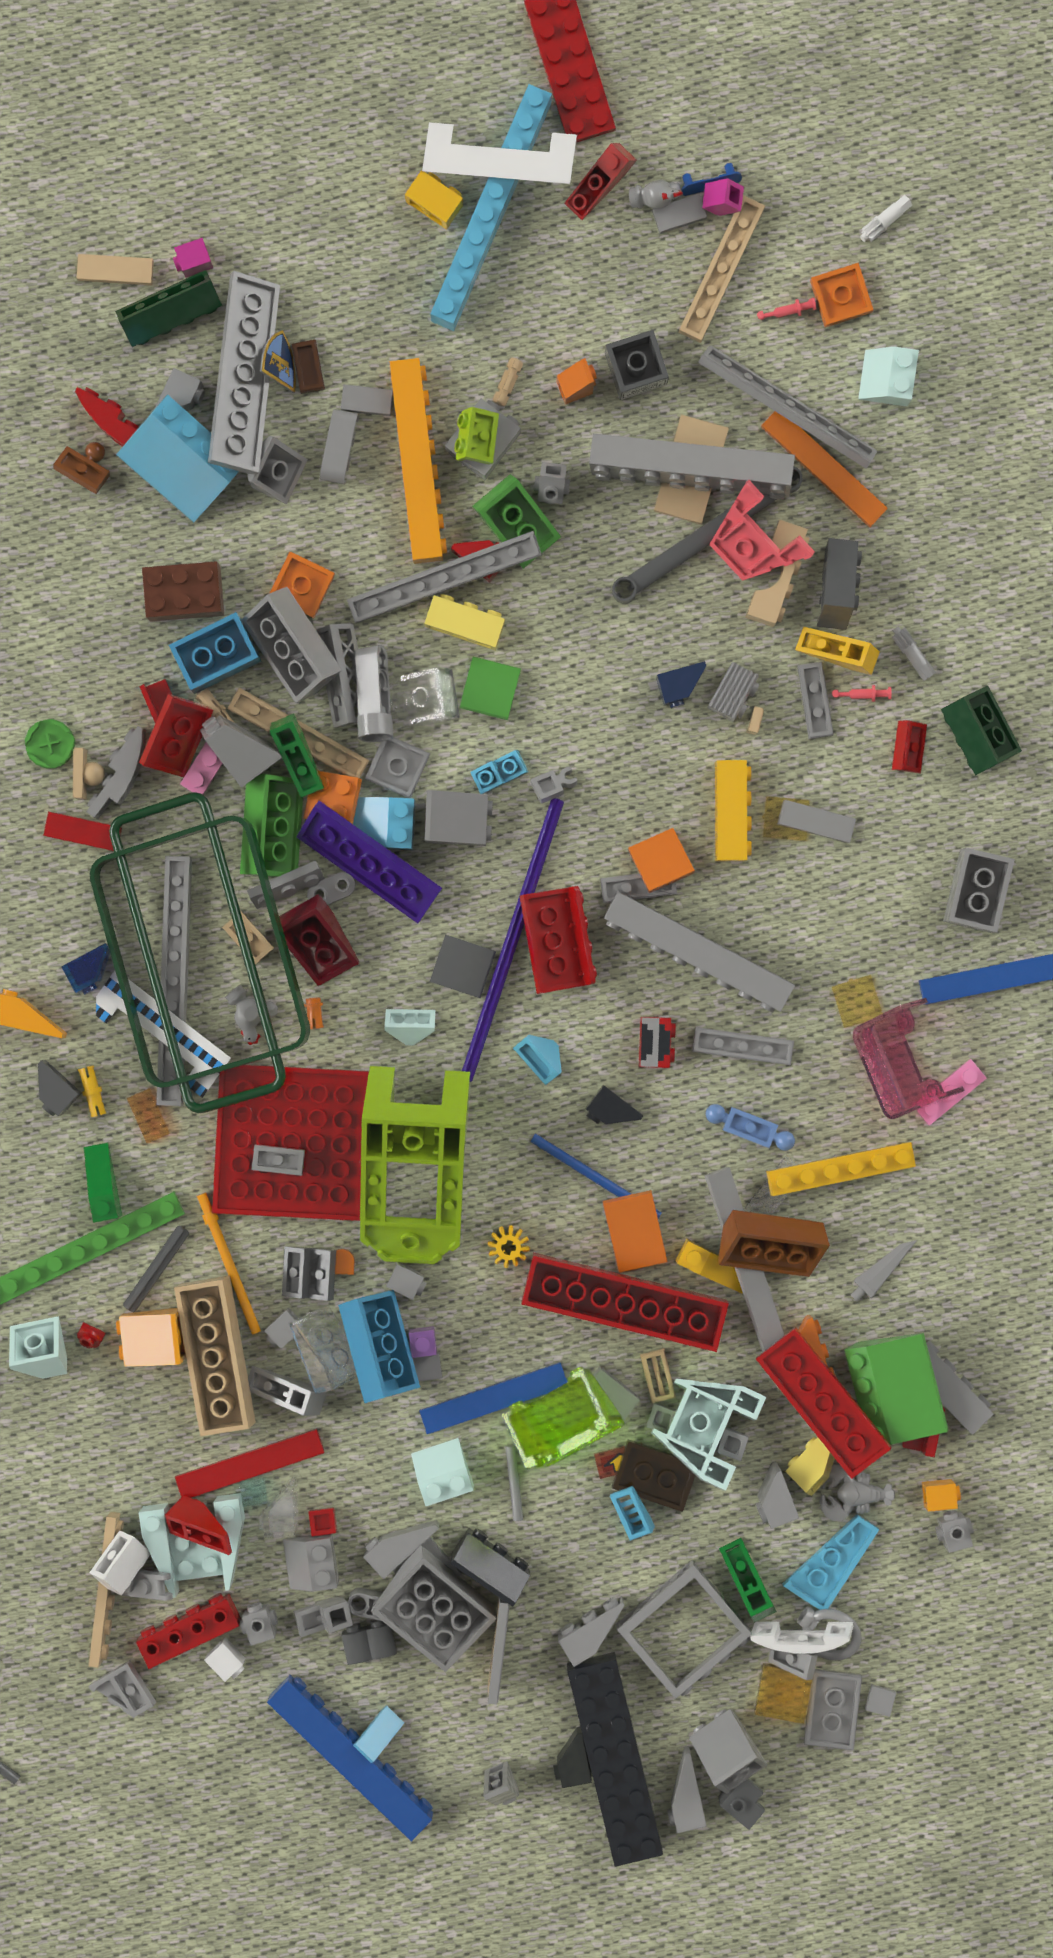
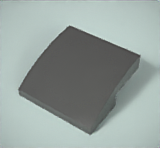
M445 935L430 982L481 998L496 951Z
M285 1246L282 1296L324 1301L334 1300L337 1250Z

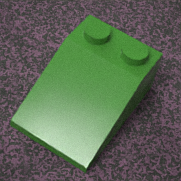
M511 474L472 506L501 543L534 531L541 553H543L561 538L560 534L519 480ZM534 559L520 563L519 565L524 569Z

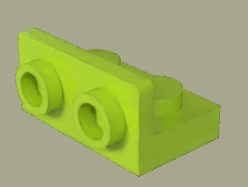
M470 407L461 412L457 422L459 435L454 446L457 461L467 459L488 465L493 463L499 413L476 407Z

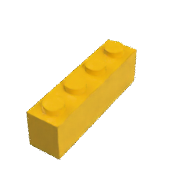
M717 760L715 762V861H747V856L752 854V842L747 841V831H751L752 818L747 816V806H751L752 802L751 791H747V781H751V766H747V760Z

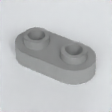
M337 873L319 881L317 885L309 887L307 897L310 899L315 896L316 891L322 890L324 892L322 899L327 905L350 896L354 892L355 880L348 873ZM345 880L347 887L340 889L338 887L339 881Z

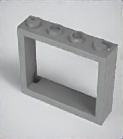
M693 1560L616 1624L618 1632L675 1699L680 1695L685 1696L688 1694L698 1679L703 1680L708 1677L712 1672L711 1668L717 1663L722 1664L731 1656L730 1652L737 1646L739 1648L743 1647L750 1640L749 1636L752 1635L749 1626ZM695 1578L739 1631L675 1684L631 1631Z

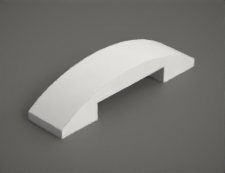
M755 1622L750 1639L759 1645L777 1651L799 1654L818 1653L837 1648L849 1642L853 1630V1622H828L826 1630L807 1631L781 1630L779 1622Z

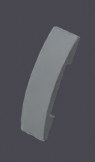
M654 1403L647 1428L656 1429L666 1434L676 1409ZM725 1427L715 1451L742 1461L749 1437Z

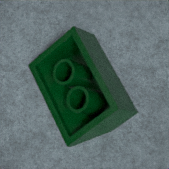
M988 685L941 709L945 722L950 726L956 743L961 747L967 759V764L973 770L975 776L1022 751Z

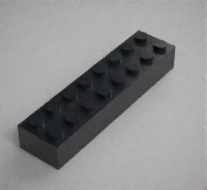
M611 1652L591 1657L573 1667L571 1662L567 1663V1673L614 1866L617 1867L662 1856L663 1849L616 1654Z

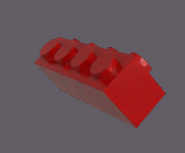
M218 1593L208 1599V1604L201 1607L199 1604H195L186 1609V1614L177 1617L175 1614L163 1620V1625L157 1628L151 1625L143 1629L136 1644L148 1669L239 1627L241 1617L230 1594L223 1596L222 1593Z

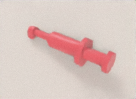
M813 297L803 303H799V300L795 299L794 304L777 307L773 312L763 314V311L757 313V317L763 320L767 317L775 316L779 318L796 313L798 316H801V311L811 308H813V311L817 310L815 298Z
M872 685V689H851L849 692L833 690L832 696L835 698L849 696L851 699H872V702H875V697H888V700L891 699L892 692L891 687H888L887 690H875V685Z

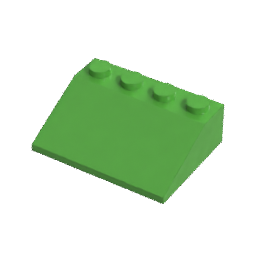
M924 1333L860 1341L844 1350L858 1405L890 1445L949 1431Z

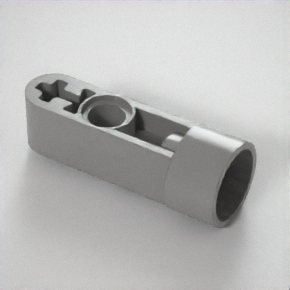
M383 645L357 649L355 664L358 701V739L363 742L393 739V722L390 709L386 649Z

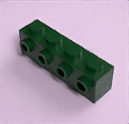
M204 270L115 312L131 346L134 347L136 345H144L151 338L158 335L168 334L177 326L189 324L201 315L211 314L223 305L207 271Z

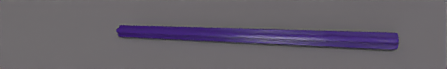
M554 798L550 801L520 895L535 893L564 805V801ZM520 895L462 1071L470 1072V1082L473 1081L524 926Z

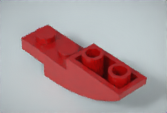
M79 387L76 388L75 393L90 417L103 432L123 447L139 426L127 419L125 422H122L125 414L121 410L122 406L110 399L107 402L98 398L99 394L86 387L85 390Z

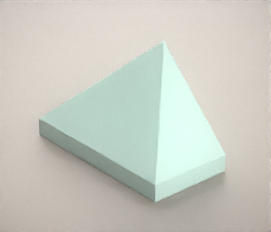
M386 1009L385 1031L405 1045H415L435 1031V1010Z

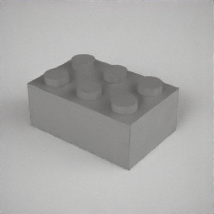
M970 848L960 849L943 922L988 933H997L1015 859Z

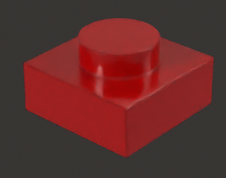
M334 1507L308 1511L311 1537L337 1533Z

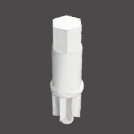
M904 195L880 215L875 216L872 221L862 228L861 240L863 242L866 240L872 242L881 233L885 232L893 222L912 206L910 199Z

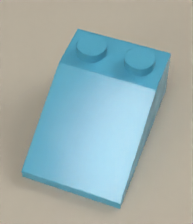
M358 797L353 825L387 849L413 850L415 799Z

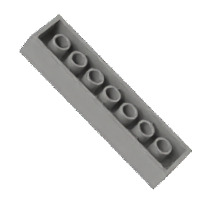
M593 433L589 465L592 475H596V479L602 481L619 478L624 483H635V480L645 481V484L650 486L670 483V487L677 489L693 486L698 491H710V488L720 489V492L724 494H734L735 491L741 492L745 483L750 480L762 494H768L772 499H784L785 496L790 497L795 455Z

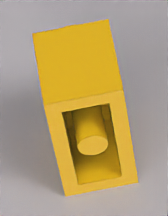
M421 170L405 193L406 203L446 230L463 207L462 194L452 186L448 188L443 185L440 178L431 172L427 174Z

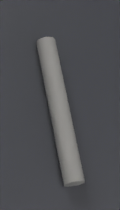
M515 1445L505 1446L513 1521H522L523 1512Z

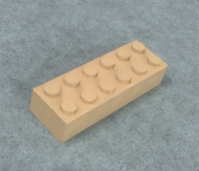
M230 1275L181 1283L174 1287L200 1436L249 1429L256 1421Z

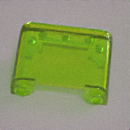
M578 1367L569 1372L570 1377L567 1378V1383L532 1403L524 1404L523 1401H518L509 1406V1411L502 1414L526 1470L546 1468L554 1465L625 1425L621 1414L590 1369Z

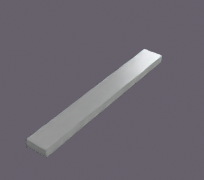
M709 346L698 361L704 367L867 469L876 455V449L713 346Z
M532 531L349 598L347 602L355 623L542 556L535 533Z
M724 1167L704 1175L722 1230L732 1210L744 1211L730 1167ZM735 1267L761 1350L764 1352L784 1336L764 1271Z

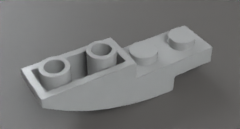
M137 726L136 729H130L124 738L126 742L122 748H117L109 758L111 762L108 766L116 772L114 775L110 774L102 784L104 788L100 794H95L87 804L89 808L86 812L92 817L99 819L112 800L122 805L133 787L141 767L139 761L145 749L146 731L141 727Z

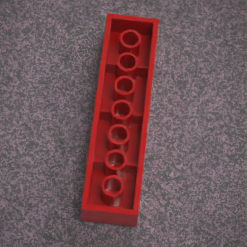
M534 1252L521 1300V1305L713 1352L718 1350L729 1305L728 1301L723 1298Z

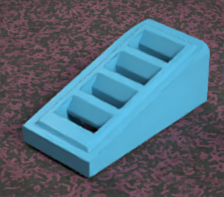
M633 1486L610 1494V1498L629 1540L653 1533L655 1525ZM627 1495L631 1497V1499L624 1502L619 1500V1498ZM631 1504L635 1505L634 1508L625 1510L624 1508L625 1506ZM638 1512L639 1514L638 1516L632 1518L629 1517L630 1514ZM642 1521V1524L636 1526L633 1524L634 1522Z

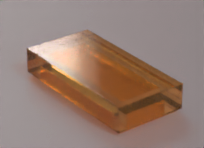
M151 1088L127 1098L147 1144L170 1134L159 1106L156 1105L157 1102Z

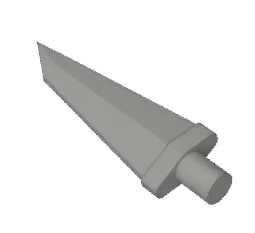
M917 1240L900 1244L857 1277L854 1282L858 1287L850 1296L856 1302L865 1294L872 1299Z

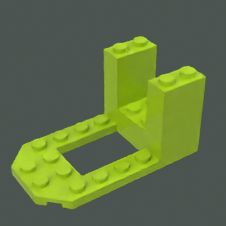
M370 1066L362 1114L360 1241L367 1247L370 1245L376 1250L377 1256L385 1262L435 1264L442 1259L445 1253L450 1250L453 1252L460 1247L470 1072L445 1070L442 1105L395 1103V1067ZM387 1162L438 1165L436 1219L386 1216Z

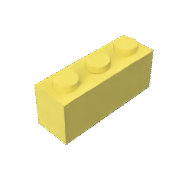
M440 594V597L433 596L424 623L425 627L496 651L505 624V619L501 618V613L493 610H488L487 613L477 610L478 606L469 602H464L463 605L454 602L455 598L445 594Z

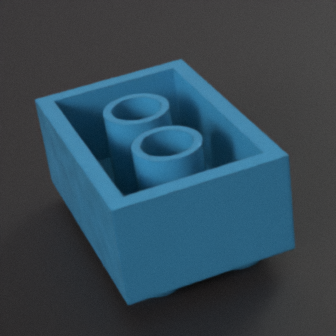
M237 612L169 645L190 690L194 694L261 662Z

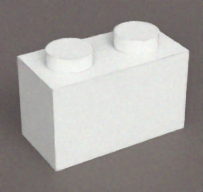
M119 1530L89 1573L107 1589L122 1596L138 1571L144 1566L150 1553L135 1537Z

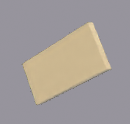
M681 414L673 442L724 447L729 428ZM662 483L654 511L701 525L712 488H710V491H698L693 486L677 489L670 487V483Z

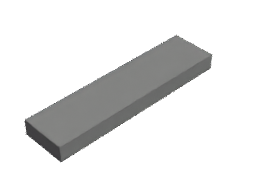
M695 1027L692 1052L791 1065L794 1041Z

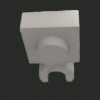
M571 767L562 769L559 775H555L554 771L551 770L530 780V784L541 804L563 795V787L573 788L577 785L576 777L571 780L565 778L572 773Z

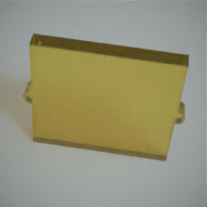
M766 796L765 814L762 816L764 819L763 837L806 841L807 832L777 825L783 800L809 806L810 800Z
M871 975L854 980L850 978L848 982L832 986L844 1028L859 1023L865 1025L866 1021L883 1016Z

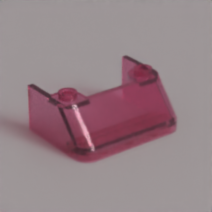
M926 998L899 1005L858 1025L853 1031L854 1043L883 1114L889 1119L905 1116L964 1092L963 1086L944 1092L937 1080L928 1079L923 1081L905 1035L911 1033L915 1027L911 1010L927 1003Z

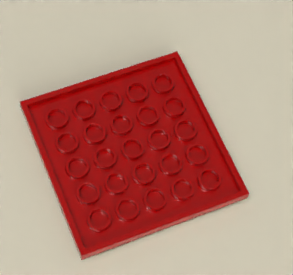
M242 1065L222 1071L219 1074L218 1098L272 1083L276 1078L274 1066ZM284 1067L286 1079L280 1090L217 1110L212 1213L360 1221L362 1114L369 1071ZM254 1145L305 1150L303 1175L252 1170Z

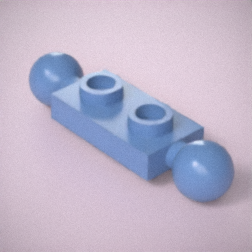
M712 1104L706 1110V1118L710 1123L718 1124L724 1122L723 1131L770 1148L772 1141L783 1151L792 1149L795 1144V1138L792 1133L788 1131L777 1133V1124L731 1107L729 1113H725L721 1105Z

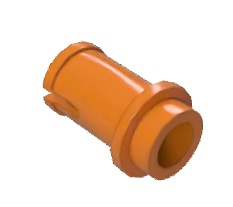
M320 997L307 998L304 1004L307 1009L310 1029L324 1027L321 1011L323 1002H321Z

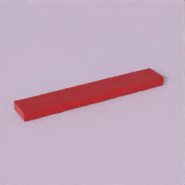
M316 1428L176 1475L175 1480L181 1497L184 1495L192 1498L324 1454L325 1451Z

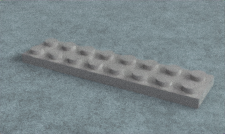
M233 271L230 274L208 463L252 475L258 474L260 468L270 380L269 377L260 372L261 357L267 340L275 334L280 285L237 271Z

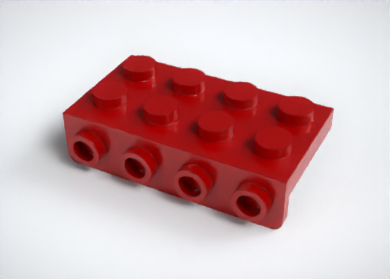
M572 886L520 895L536 993L541 994L595 984L597 971L592 962V944L588 939L587 933L588 920L584 915V897L579 887Z

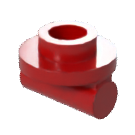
M83 1322L77 1333V1338L82 1346L97 1348L103 1341L106 1333Z

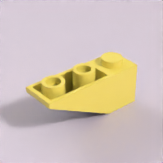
M818 1437L812 1438L806 1444V1450L800 1456L796 1455L788 1463L789 1468L785 1471L810 1496L828 1480L835 1459Z

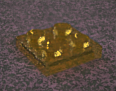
M763 1663L754 1709L755 1715L804 1724L812 1680H805L778 1666Z

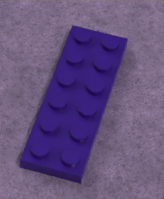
M321 801L316 803L296 836L416 923L420 922L442 890V887Z

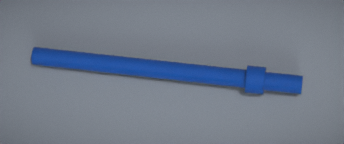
M536 1133L531 1139V1143L617 1197L631 1195L630 1192ZM656 1209L657 1217L659 1219L661 1212Z

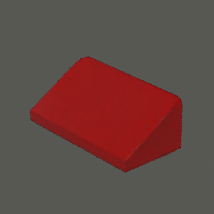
M910 720L898 721L892 770L921 774L927 724Z

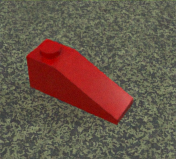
M183 1495L165 1514L170 1534L227 1555L232 1553L228 1533L203 1502Z

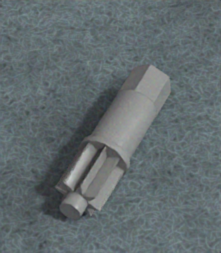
M898 626L892 630L895 634L892 636L893 640L922 680L925 681L935 674V670L906 628L901 630Z

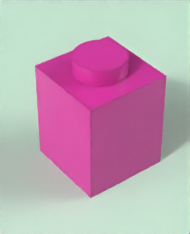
M728 178L705 183L702 208L719 216L741 212L744 186Z
M203 238L174 247L177 255L173 257L174 264L178 272H183L185 278L204 270L213 269Z

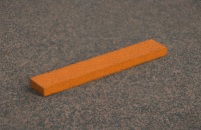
M776 411L762 424L761 428L788 453L795 455V459L868 527H871L888 509L801 427Z

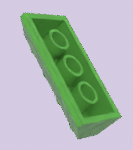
M259 774L246 784L244 818L255 829L268 877H279L298 868L300 840L296 836L301 830L303 797H300L292 778ZM243 827L240 874L258 876L246 831Z

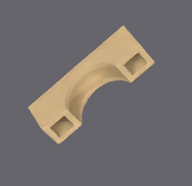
M779 520L772 541L781 550L799 535L807 544L810 538L806 537L808 529ZM794 561L793 564L788 566L782 565L780 578L775 585L768 589L755 590L745 618L774 627L776 622L781 623L786 608L782 607L784 598H790L794 586L790 584L792 575L797 576L802 561Z

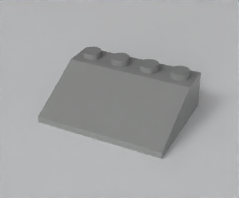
M422 1545L403 1563L371 1609L374 1615L444 1672L497 1619L494 1605Z

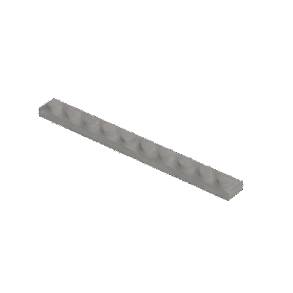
M165 856L161 985L168 1010L186 1023L192 857ZM159 1040L157 1078L168 1082L177 1079L169 1048ZM179 1085L157 1087L156 1105L183 1106L184 1101Z

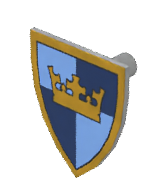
M282 330L273 334L267 340L262 352L260 372L290 392L295 393L296 376L293 353Z

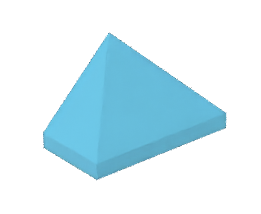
M528 1035L513 1047L545 1085L562 1072L559 1046L554 1040Z

